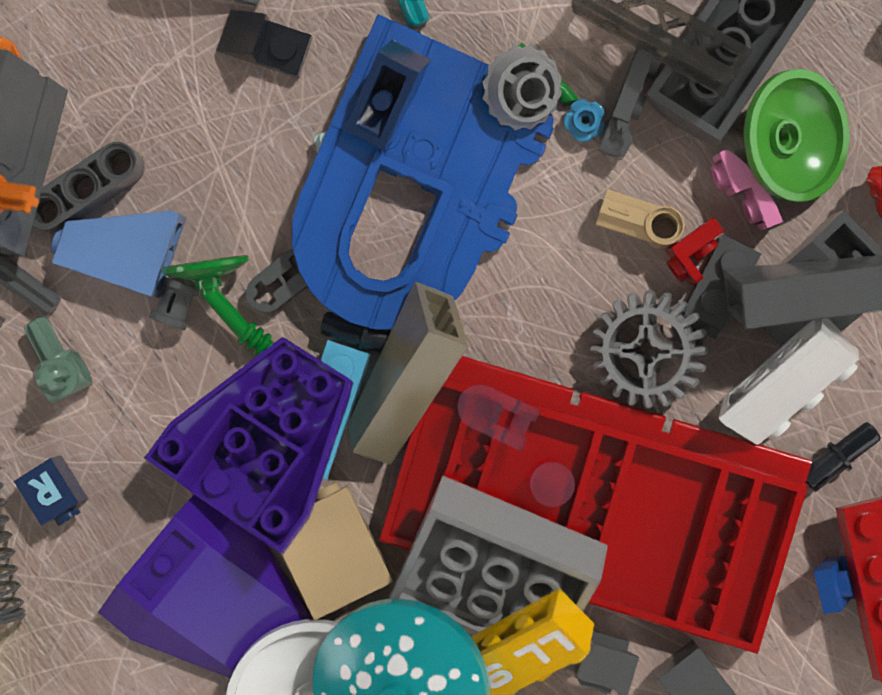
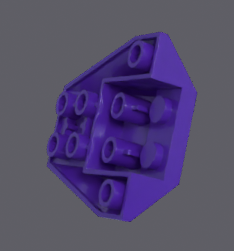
M282 337L172 420L144 459L257 539L284 554L311 516L354 382Z
M195 495L169 521L116 585L98 611L101 616L130 640L231 678L237 663L245 651L262 635L283 624L313 619L267 544Z

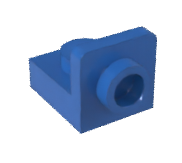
M846 555L825 558L814 570L823 613L841 612L851 599H855Z

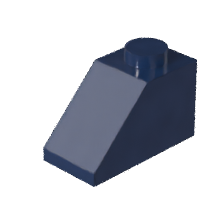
M394 40L385 45L375 58L345 131L385 150L414 99L431 59Z

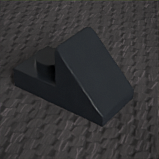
M230 10L217 51L299 79L313 38L310 34L271 22L266 14Z

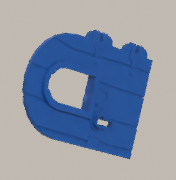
M379 14L376 16L299 195L292 219V248L298 271L308 289L329 311L352 324L370 329L392 330L415 281L452 295L454 300H456L463 293L474 274L482 253L496 251L500 249L503 243L506 244L510 233L496 226L499 220L508 226H513L518 216L516 214L517 203L515 198L508 193L519 165H531L539 157L543 156L546 145L533 140V138L537 134L543 138L550 139L554 130V119L552 114H550L546 122L538 123L532 129L521 128L514 130L508 125H500L498 119L489 114V105L482 99L485 93L482 81L488 75L489 64ZM391 40H394L431 59L414 99L385 150H382L345 131V128L378 52ZM379 171L394 177L398 175L402 178L410 179L412 182L421 185V189L437 195L408 264L398 276L385 281L368 278L360 270L356 271L349 256L351 237Z

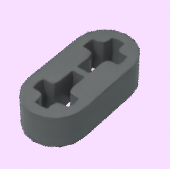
M293 248L286 251L249 282L246 289V298L250 306L256 311L273 313L307 288L305 281L299 274L293 276L288 281L284 277L294 267L291 259L295 257ZM278 280L282 282L283 285L273 293L276 299L273 304L267 301L257 302L256 298L260 294L257 288L259 284L263 283L269 287Z

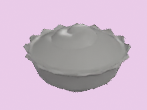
M531 45L523 48L513 46L508 52L499 53L497 60L488 65V75L482 81L485 88L482 99L489 105V114L496 117L500 125H508L514 130L521 128L532 129L538 123L546 122L548 116L556 110L557 101L562 95L560 87L562 76L557 71L556 61L550 59L545 50H536Z

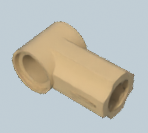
M607 189L595 226L646 242L657 249H666L673 246L680 239L684 232L685 222L681 213L671 206H658ZM659 217L670 219L675 227L674 235L667 239L657 237L652 231V221Z

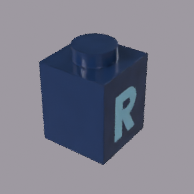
M62 455L46 460L13 481L41 526L55 520L58 526L64 524L81 513L77 505L88 499Z

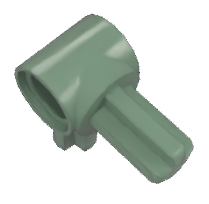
M37 318L24 327V331L41 361L34 371L36 384L51 404H55L92 385V377L85 362L75 350L69 349L64 351L48 318Z

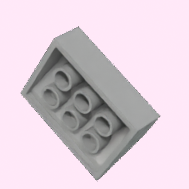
M442 476L389 599L414 600L437 608L454 619L470 635L478 633L559 588L584 611L601 581L608 545Z

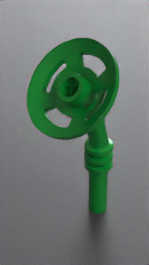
M248 255L210 259L161 268V273L169 277L194 281L195 288L201 291L203 299L238 337L237 342L240 345L246 343L245 348L247 350L253 348L254 355L258 356L275 343L271 340L272 335L270 333L264 335L263 328L255 329L256 323L253 321L248 323L218 289L219 286H222L221 277L248 262Z

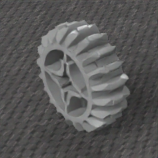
M654 290L645 291L643 304L636 292L627 295L629 308L621 300H616L612 303L617 317L609 312L601 314L600 319L609 327L608 329L604 327L593 329V335L603 339V343L590 346L592 353H602L603 359L593 363V368L600 370L606 367L609 374L601 378V384L607 385L614 380L618 385L614 388L612 395L618 398L626 390L629 391L627 403L631 406L638 402L641 395H643V404L647 409L654 407L656 395L663 407L669 406L672 403L671 392L680 400L687 396L683 383L693 388L699 384V379L691 370L704 372L707 369L705 362L695 359L696 355H707L710 352L709 346L696 345L697 339H701L708 334L707 330L701 328L693 332L690 325L697 322L700 316L698 313H693L685 319L681 315L688 305L684 300L679 301L673 309L670 308L672 301L671 293H663L658 304H656ZM643 314V324L639 325L638 337L635 340L618 342L619 334L626 322L635 315ZM657 316L667 320L674 326L681 337L682 343L668 340L662 335L660 322H657ZM646 337L650 339L651 346L658 347V349H666L652 356V362L649 359L648 352L634 349L647 343ZM618 355L623 358H629L637 364L639 377H643V382L631 376L624 369ZM675 356L683 357L678 372L671 380L656 383V374L660 372V364L663 359Z

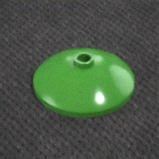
M805 69L782 71L767 79L759 87L751 100L744 126L746 156L757 181L767 192L776 198L788 202H804L818 198L826 193L839 178L848 155L850 132L846 109L836 89L821 75Z

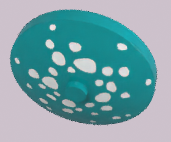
M378 600L350 612L330 631L323 641L313 669V695H490L488 671L479 648L470 635L444 612L414 600Z

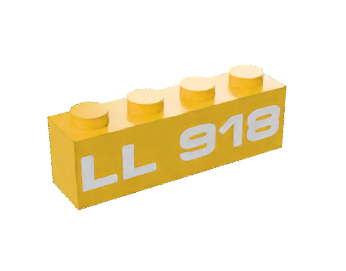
M559 588L470 636L484 659L490 681V695H515L520 689L536 681H544L553 672L569 664L574 665L581 662L590 651L594 623Z

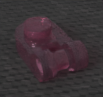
M481 384L465 389L460 395L457 404L458 414L466 425L523 451L528 440L524 436L531 421L536 422L541 412L537 408ZM503 409L515 413L508 429L497 425Z

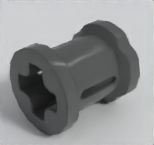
M163 277L162 284L165 286L156 311H151L149 318L181 330H186L188 325L185 322L186 315L193 296H198L200 290Z

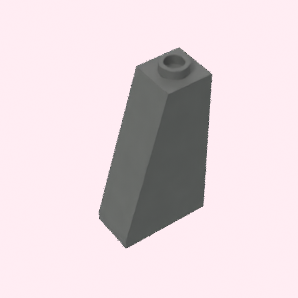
M882 255L723 269L727 312L746 329L882 311Z

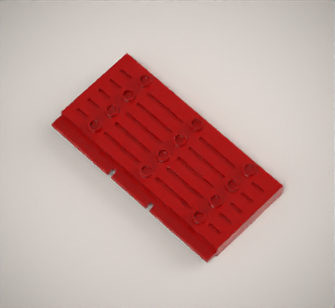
M462 356L410 435L379 541L410 550L442 476H445L608 545L601 581L588 604L758 654L808 488L805 483L812 460L764 445H757L747 440L673 419L670 431L667 433L662 431L663 425L666 422V416L583 391L579 395V403L576 406L570 404L574 392L573 388Z

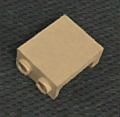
M337 481L319 489L310 518L286 552L282 554L314 621L392 583L395 577L388 561L384 560L352 495L353 490L350 484L340 488Z

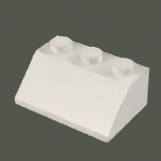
M829 318L811 320L724 396L719 420L725 426L757 445L767 437L771 441L775 440L788 429L791 424L788 419L800 409L804 413L811 410L824 397V394L821 392L833 381L841 384L857 370L858 366L855 362L859 360L858 349Z

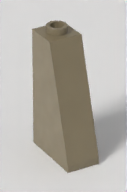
M415 281L347 424L352 452L367 460L375 459L391 465L462 357L468 344L452 295Z

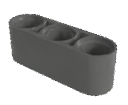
M112 142L105 145L42 188L33 227L50 233H56L58 229L64 228L66 221L83 219L142 178L145 171V162L142 156L135 149L122 142ZM122 153H128L131 159L129 169L121 175H116L112 169L114 159ZM86 177H91L94 182V191L88 198L80 199L77 194L78 183ZM54 201L58 207L57 217L52 222L45 223L41 217L42 208L46 203Z

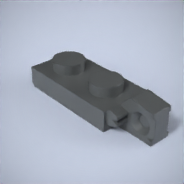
M645 35L638 43L598 148L599 152L622 160L631 146L634 138L629 129L630 118L638 120L644 107L646 96L640 94L645 79L653 80L659 68L662 55L655 52L660 40Z
M724 234L718 238L717 243L719 246L712 250L701 272L704 279L694 285L686 301L688 304L682 315L686 319L689 315L698 313L700 316L699 320L690 325L693 332L701 328L707 330L708 334L701 339H697L696 345H702L707 336L716 339L730 316V313L727 312L723 269L755 266L761 256V253Z

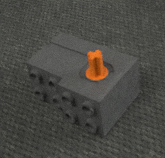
M0 37V253L24 257L68 90L51 78L39 75V70L23 60L15 43Z

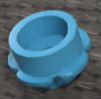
M585 99L577 100L570 105L569 113H566L564 116L565 129L579 142H589L593 137L598 138L606 128V122L603 118L605 111L597 102L589 103ZM582 117H588L589 123L583 124L581 122Z

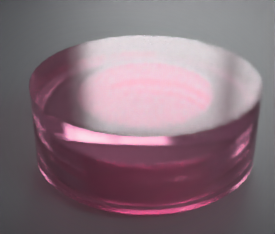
M548 461L538 465L532 472L529 482L534 498L539 503L549 507H556L566 503L571 498L575 488L574 477L570 470L563 464L555 461Z

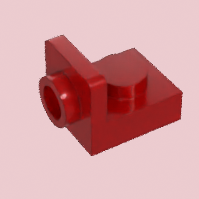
M715 218L706 221L666 250V253L671 258L666 261V264L681 283L687 280L690 285H694L704 279L689 257L693 254L699 260L719 246L715 238L722 234L724 230Z

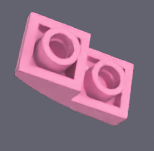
M727 149L712 157L715 165L710 166V170L717 189H724L727 197L744 192L746 199L742 200V208L749 224H756L758 231L783 222L770 193L760 185L751 168L738 156Z

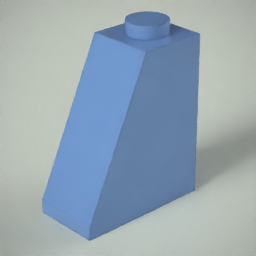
M174 211L66 221L64 228L58 229L52 240L51 253L55 254L52 263L151 297L160 298L164 286L162 280L163 277H167V275L161 273V268L171 265L187 217Z

